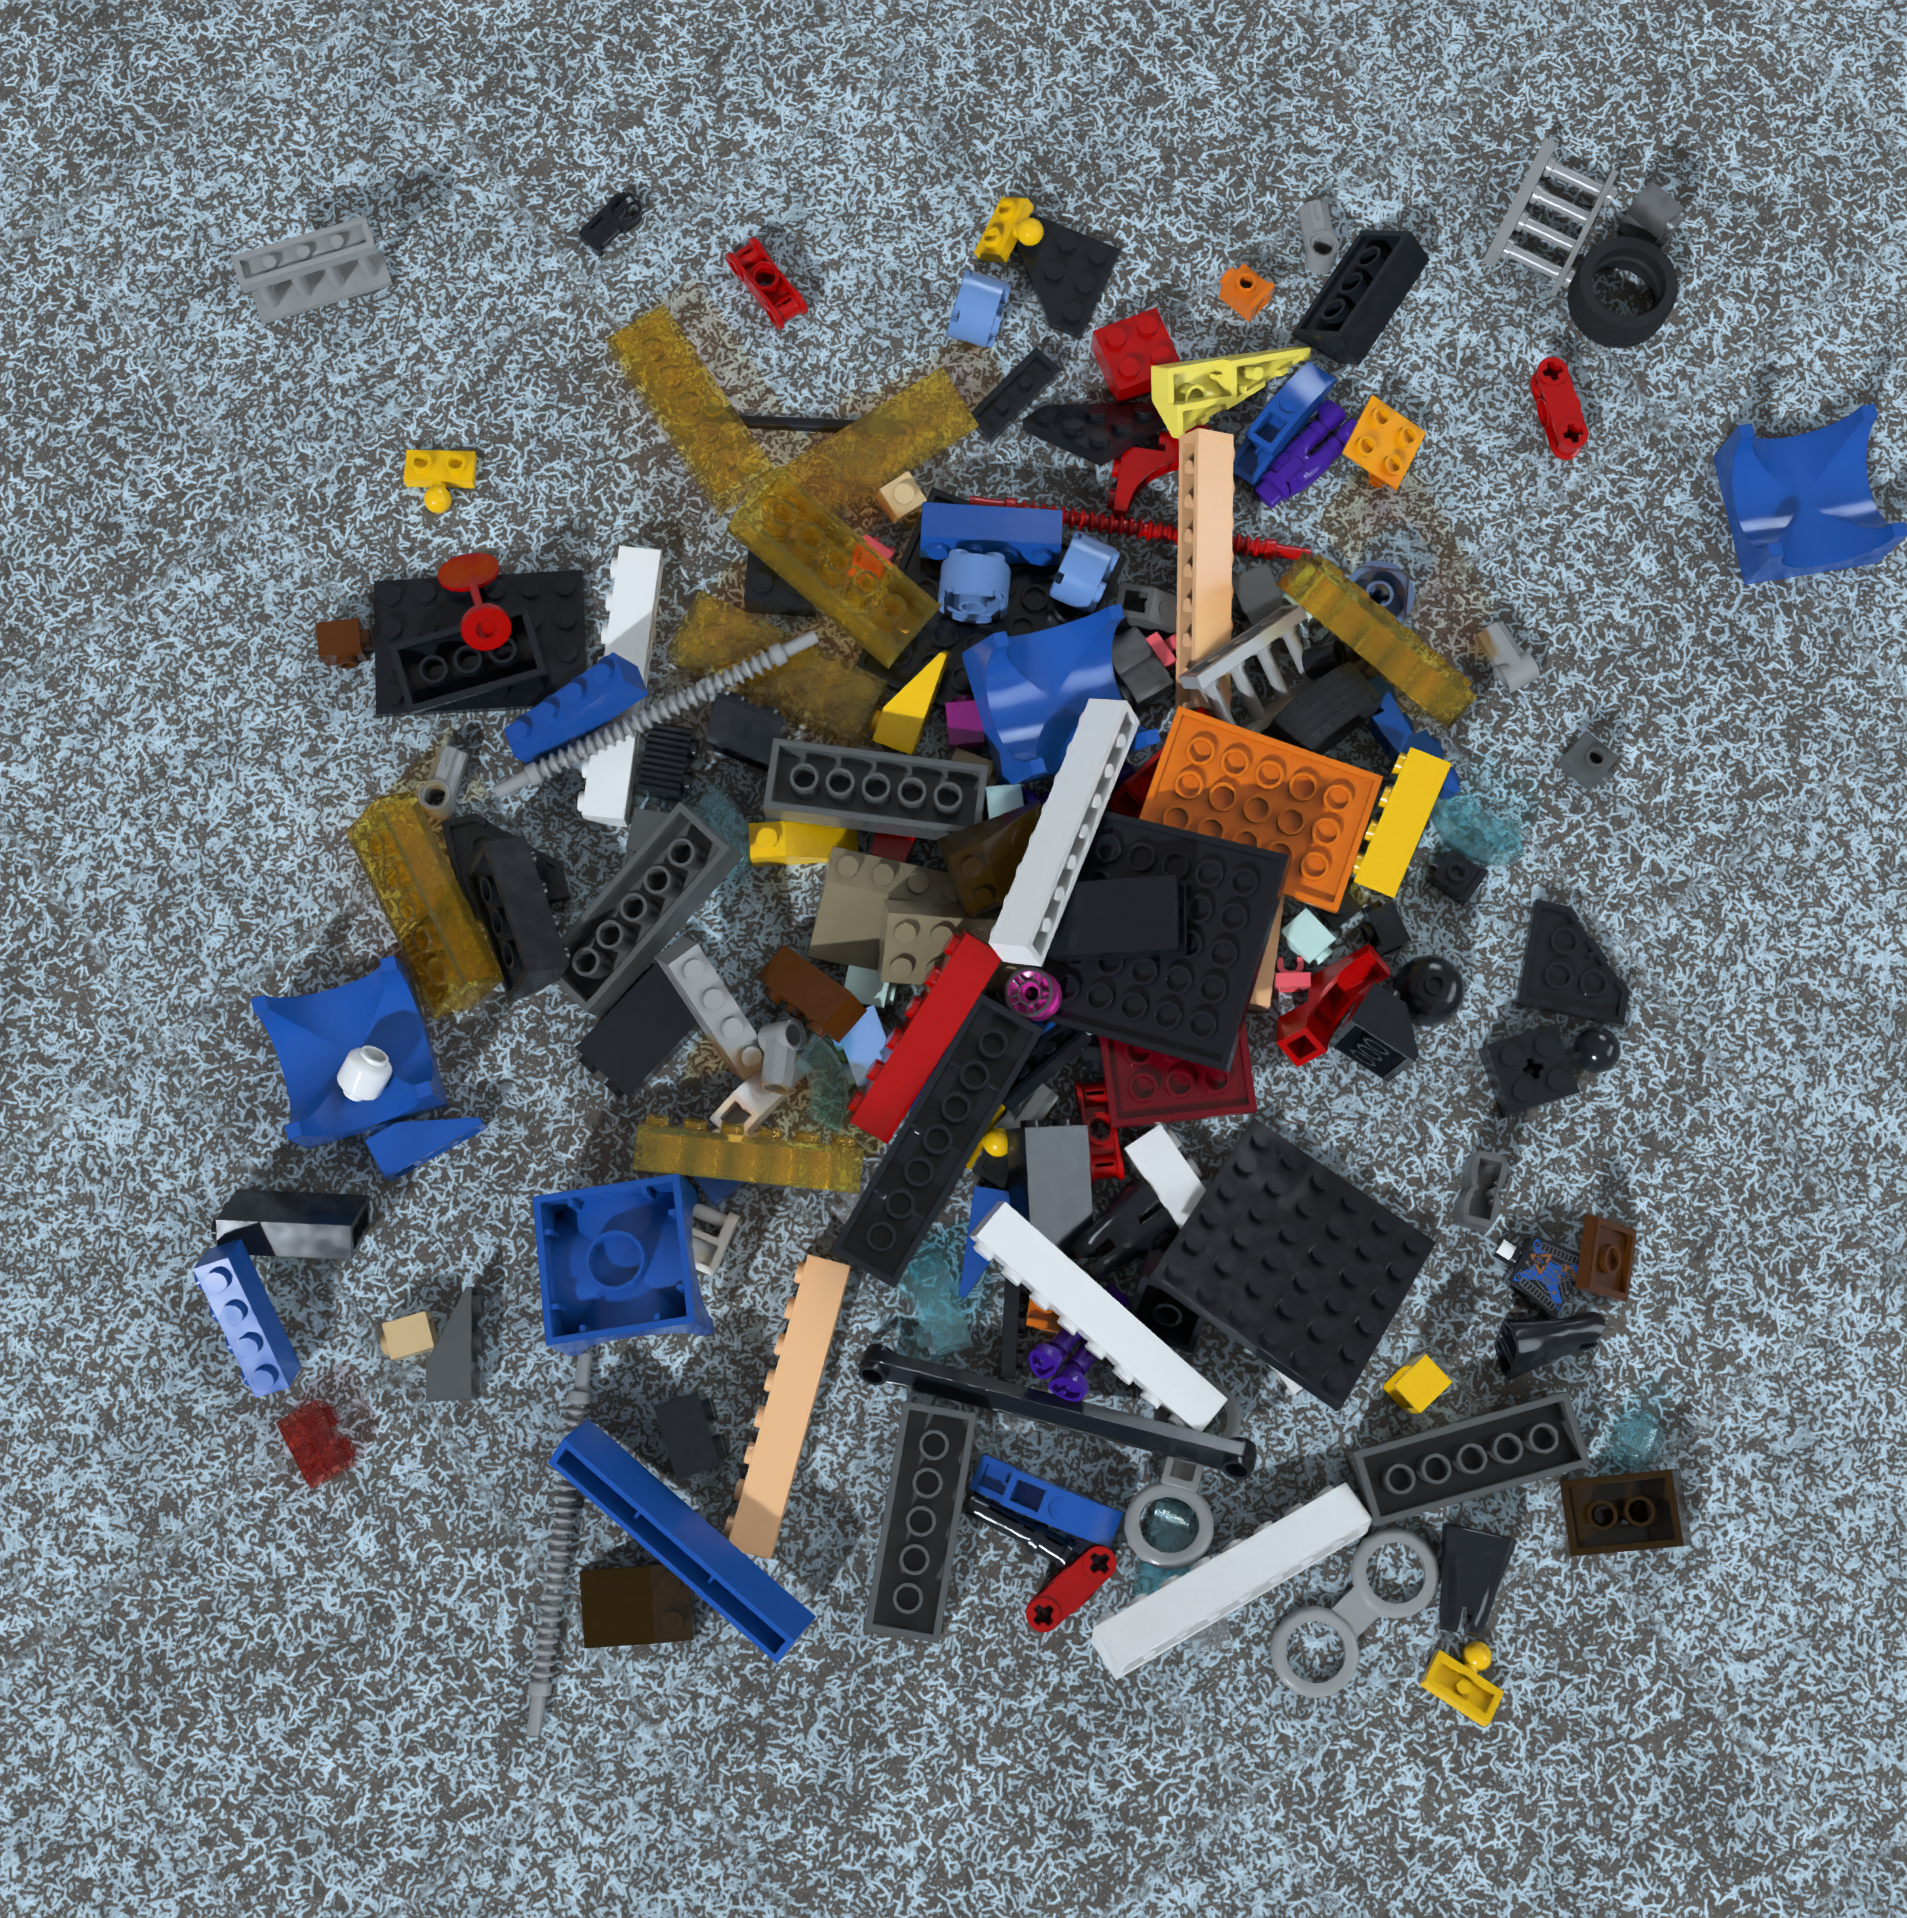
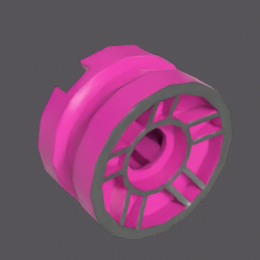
M1025 967L1018 969L1010 976L1005 985L1004 996L1006 1004L1011 1011L1027 1020L1039 1022L1050 1018L1056 1013L1061 1004L1062 992L1060 984L1055 977L1039 968ZM1034 987L1038 990V996L1035 1000L1030 1001L1028 998L1031 997L1032 988Z

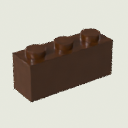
M785 945L781 947L756 976L765 986L762 993L776 1006H779L781 1002L786 1004L784 1010L799 1021H802L804 1018L809 1021L806 1026L821 1039L828 1035L839 1044L867 1011L849 990Z

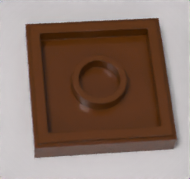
M1585 1215L1575 1288L1611 1300L1627 1302L1637 1231L1599 1216Z

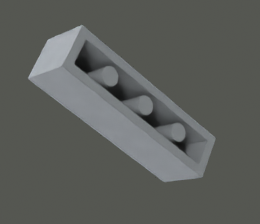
M683 936L655 956L664 973L728 1069L744 1081L763 1067L764 1053L759 1046L758 1035L698 943Z

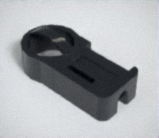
M628 192L614 195L609 203L580 229L581 242L586 246L589 245L592 252L597 256H603L602 250L621 232L626 234L642 220L643 212L639 199ZM631 203L637 206V212L632 218L626 220L618 219L624 209Z

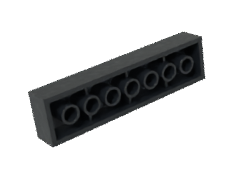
M982 993L979 995L835 1240L830 1252L888 1286L896 1287L1044 1029Z

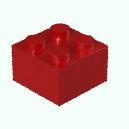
M1156 307L1093 331L1091 349L1115 403H1125L1151 394V366L1181 362Z

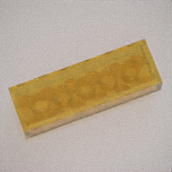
M664 304L605 338L610 356L717 516L722 515L776 482L773 465Z
M940 367L768 475L765 485L799 537H811L873 498L880 488L905 472L913 473L976 432L979 425L943 367Z
M780 466L737 509L726 529L888 669L941 607L938 602Z
M1303 552L1276 586L1425 712L1450 729L1478 697L1469 689L1472 682L1458 670L1447 664V661L1435 650L1421 642L1422 639L1398 622L1396 617L1381 604L1371 599L1370 595L1358 584L1343 575L1344 572L1331 561L1326 560L1318 553L1313 558Z
M699 590L671 640L667 652L671 662L703 678L709 677L713 679L715 678V672L721 675L724 673V668L732 670L734 663L740 666L742 659L750 661L752 654L758 657L761 655V650L767 652L769 651V646L777 642L782 645L796 638V636ZM815 645L788 657V662L781 666L774 664L772 665V670L764 668L762 675L758 672L753 674L754 679L746 677L744 684L738 681L735 683V688L731 686L726 687V689L738 693L760 706L769 705L778 709L782 713L781 716L844 747L856 749L862 743L876 711L880 709L888 694L886 680Z
M414 791L377 797L345 831L434 1019L468 1011L504 980L500 967L488 947L485 936L474 918L469 903L460 889L454 872L440 847L439 840L434 835L425 816L424 809L419 804Z
M647 1114L646 1120L639 1119L632 1168L634 1170L859 1194L864 1148L859 1143H856L854 1136L832 1134L831 1140L819 1139L817 1132L795 1130V1136L781 1135L782 1131L780 1128L758 1126V1132L744 1131V1124L721 1122V1128L706 1127L707 1120L697 1118H684V1124L670 1123V1116L661 1114Z

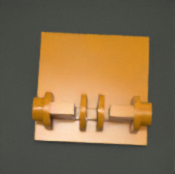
M1371 395L1342 454L1369 472V477L1371 478L1369 483L1372 486L1381 488L1383 484H1387L1394 490H1397L1426 432L1377 397Z

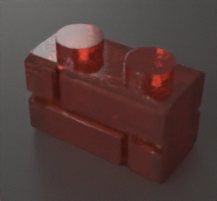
M321 1400L312 1401L276 1423L310 1489H318L357 1466L353 1459L357 1456L356 1448L348 1436L342 1438L336 1426L340 1423V1418L335 1408L330 1403L325 1405L324 1401Z

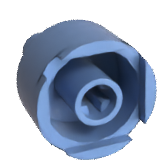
M966 268L946 336L983 348H992L995 336H997L1002 319L1001 314L1006 304L1011 284Z
M1076 530L1047 596L1085 613L1086 611L1093 613L1107 585L1106 582L1117 563L1120 552L1114 550V547Z
M963 549L951 550L949 558L945 559L941 564L937 601L939 611L944 614V609L953 612L952 619L976 624L992 622V616L1000 614V619L1005 617L1008 611L1011 569L1005 563V556L997 552H989L983 555L969 553Z
M1370 561L1363 564L1348 577L1339 596L1338 614L1343 626L1349 630H1354L1356 637L1368 641H1379L1389 638L1401 628L1410 613L1415 598L1414 587L1411 580L1406 578L1401 572L1402 569L1397 565L1387 561Z

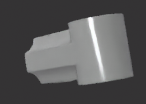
M1321 200L1308 201L1307 204L1298 209L1306 252L1305 264L1311 272L1325 274L1335 264L1339 242L1333 234L1328 204L1321 202ZM1317 251H1323L1327 254H1319Z
M1503 621L1489 625L1476 635L1475 640L1493 666V677L1495 679L1499 678L1504 686V689H1502L1504 694L1508 695L1539 678L1540 672L1534 658L1527 651H1521Z
M446 745L443 747L438 746L427 781L420 787L418 792L420 804L430 818L442 821L448 819L456 810L455 799L469 760V755L457 748ZM435 796H445L441 804L436 806L430 805L431 800Z
M793 1018L766 1024L759 1030L758 1043L764 1053L759 1089L767 1093L782 1095L788 1094L791 1091L796 1051L802 1050L807 1042L806 1029L798 1019Z
M1042 1084L1011 1112L1008 1110L996 1128H1003L1005 1130L1020 1128V1121L1022 1120L1043 1121L1059 1096L1049 1087Z

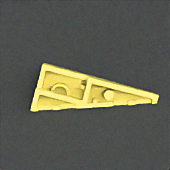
M1296 346L1151 366L1152 402L1172 438L1179 439V436L1184 435L1185 432L1196 425H1204L1209 422V417L1221 410L1230 409L1266 386L1265 383L1276 376L1285 375L1289 372L1288 369L1295 364L1311 359V347Z

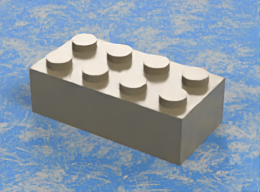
M884 899L876 966L880 982L925 985L923 981L930 968L934 964L939 967L946 954L942 951L949 937L953 933L958 935L963 928L988 943L991 930L996 925L1002 908H994L968 918L961 905ZM1001 960L984 990L1005 991V985L1010 976L1018 969L1025 968L1028 965L1008 963Z

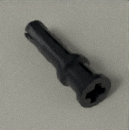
M975 1491L964 1511V1514L1026 1545L1025 1550L1029 1554L1034 1555L1037 1553L1056 1563V1568L1062 1570L1076 1542L1072 1537L1067 1540L1048 1530V1525L1045 1523L1035 1525L1008 1509L982 1497Z

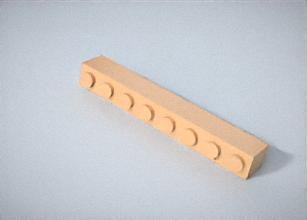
M1197 428L1179 436L1175 712L1178 706L1193 711L1202 706L1211 716H1214L1215 713L1205 692H1201L1199 689H1184L1178 678L1182 673L1230 642L1233 631L1231 607L1234 594L1232 586V565L1234 562V553L1232 551V531L1234 529L1233 496L1235 492L1233 482V462L1235 460L1234 434ZM1225 673L1218 678L1219 683L1217 686L1230 711L1232 691L1230 689L1231 673Z
M809 1254L806 1262L799 1261L794 1282L800 1285L796 1298L789 1297L784 1318L790 1319L786 1334L779 1333L774 1354L780 1357L776 1370L769 1369L764 1390L770 1393L766 1406L759 1405L754 1421V1427L759 1428L756 1443L749 1441L743 1461L744 1464L749 1465L746 1479H738L733 1500L739 1502L735 1516H728L723 1536L728 1538L741 1552L767 1559L773 1557L852 1268L850 1265Z

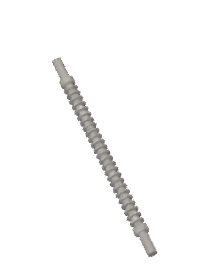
M812 629L782 645L777 642L769 646V651L761 650V655L758 657L752 654L750 661L742 659L740 666L734 663L732 670L724 668V673L721 675L715 672V678L710 679L706 677V682L703 684L697 681L695 688L687 686L686 692L683 693L679 690L678 696L673 697L669 695V700L666 702L660 699V704L658 706L651 704L650 710L646 711L642 708L640 715L632 713L631 719L628 720L624 717L623 723L618 724L614 722L613 728L605 726L603 733L595 731L596 736L592 738L587 735L585 742L577 740V745L573 747L571 744H568V750L566 751L560 748L558 755L550 753L548 760L540 758L539 764L531 762L525 765L524 771L494 785V792L500 799L530 783L536 786L544 781L545 776L552 778L554 771L561 773L562 767L570 769L572 762L580 764V759L584 757L588 760L591 753L597 756L599 749L607 751L609 744L615 747L617 745L616 741L621 740L625 742V737L628 735L632 738L635 737L636 731L644 733V727L646 726L652 729L654 722L662 724L663 718L667 717L670 720L672 718L671 714L676 713L680 715V710L683 708L689 711L691 704L699 706V701L702 699L707 702L709 695L716 697L717 692L720 690L726 693V687L731 686L735 688V683L738 681L744 684L746 677L754 679L753 674L757 672L762 675L764 668L772 670V665L774 664L781 666L787 663L788 657L819 643V640Z
M592 1353L578 1355L574 1389L569 1390L568 1402L571 1403V1408L566 1410L570 1413V1418L565 1420V1423L569 1424L568 1429L563 1431L566 1435L585 1421L584 1416L589 1414V1410H586V1405L591 1404L592 1392L588 1391L593 1360ZM560 1473L557 1476L561 1478V1483L556 1484L560 1492L554 1496L555 1499H558V1505L553 1506V1509L557 1510V1514L551 1518L555 1521V1527L550 1528V1531L554 1532V1536L548 1540L552 1543V1548L547 1550V1553L551 1554V1558L545 1562L549 1565V1570L544 1572V1575L548 1576V1580L542 1583L546 1587V1592L541 1593V1597L545 1598V1602L539 1605L543 1609V1614L538 1615V1619L542 1620V1624L536 1627L540 1631V1636L535 1638V1641L539 1642V1646L533 1649V1652L537 1653V1658L532 1660L536 1668L530 1671L534 1679L529 1681L527 1691L531 1695L526 1734L531 1736H541L546 1697L550 1696L552 1692V1683L549 1682V1677L554 1676V1673L550 1671V1667L555 1665V1661L551 1660V1657L557 1653L553 1649V1644L558 1643V1639L554 1638V1635L560 1631L556 1627V1622L561 1621V1617L557 1613L563 1609L559 1605V1600L564 1599V1595L560 1591L566 1587L562 1583V1578L567 1577V1573L563 1569L569 1565L565 1561V1556L570 1555V1551L566 1547L572 1543L568 1539V1535L573 1533V1529L569 1528V1525L575 1521L571 1517V1513L576 1511L572 1503L578 1500V1497L574 1496V1491L578 1489Z

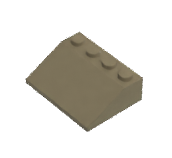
M833 846L828 855L807 958L846 967L852 965L877 970L884 899L960 905L949 873Z

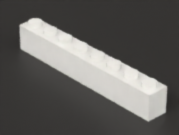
M619 546L618 558L613 557L611 561L610 575L615 580L613 590L607 591L606 611H610L609 623H603L601 643L605 644L604 657L614 652L638 666L647 688L664 559L661 550ZM646 696L596 731L603 733L605 726L613 728L614 722L621 724L624 717L628 720L631 719L632 713L640 715L641 709L645 706ZM636 731L633 738L630 735L626 736L625 742L621 740L616 741L617 745L615 747L609 744L607 751L599 749L597 756L591 753L588 760L584 758L582 777L587 779L585 791H580L578 795L577 810L582 812V817L586 823L628 827L640 731ZM593 732V733H592L591 735H589V736H590L591 738L594 737V736H596V735H595V732Z
M1089 698L1084 712L1080 715L1074 737L1067 746L1064 761L1059 772L1055 775L1052 790L1047 801L1043 804L1040 819L1035 831L1029 838V845L1023 860L1017 867L1013 884L1009 893L1004 898L1003 908L996 925L993 926L988 943L1003 962L1042 967L1140 723L1127 700Z
M1159 1124L1125 1147L1122 1153L1141 1181L1146 1183L1156 1195L1159 1207L1167 1210L1175 1221L1178 1233L1206 1189L1199 1180L1202 1174L1191 1158L1185 1160L1178 1150L1181 1147V1143L1175 1133L1170 1128L1164 1130L1162 1125ZM1268 1364L1288 1395H1294L1303 1389Z
M1005 1201L996 1202L970 1233L969 1237L976 1242L973 1248L978 1254L989 1262L994 1258L1004 1267L1001 1273L1016 1286H1019L1020 1283L1026 1286L1032 1292L1029 1298L1044 1311L1048 1308L1052 1309L1059 1316L1057 1323L1073 1336L1078 1332L1088 1341L1084 1346L1090 1353L1100 1360L1106 1357L1115 1365L1112 1370L1113 1373L1128 1385L1133 1381L1143 1390L1140 1396L1153 1408L1158 1409L1161 1406L1170 1414L1167 1420L1171 1424L1202 1432L1228 1400Z
M1346 1482L1336 1488L1332 1485L1327 1486L1316 1494L1314 1501L1305 1506L1302 1503L1294 1505L1286 1511L1284 1518L1274 1524L1271 1520L1261 1524L1254 1530V1535L1244 1541L1241 1538L1233 1540L1223 1548L1222 1554L1213 1559L1209 1556L1200 1559L1191 1567V1571L1182 1577L1176 1574L1167 1578L1160 1584L1159 1590L1149 1596L1146 1593L1136 1596L1127 1604L1128 1608L1117 1614L1113 1611L1106 1613L1095 1622L1091 1642L1115 1680H1118L1365 1535L1373 1518Z

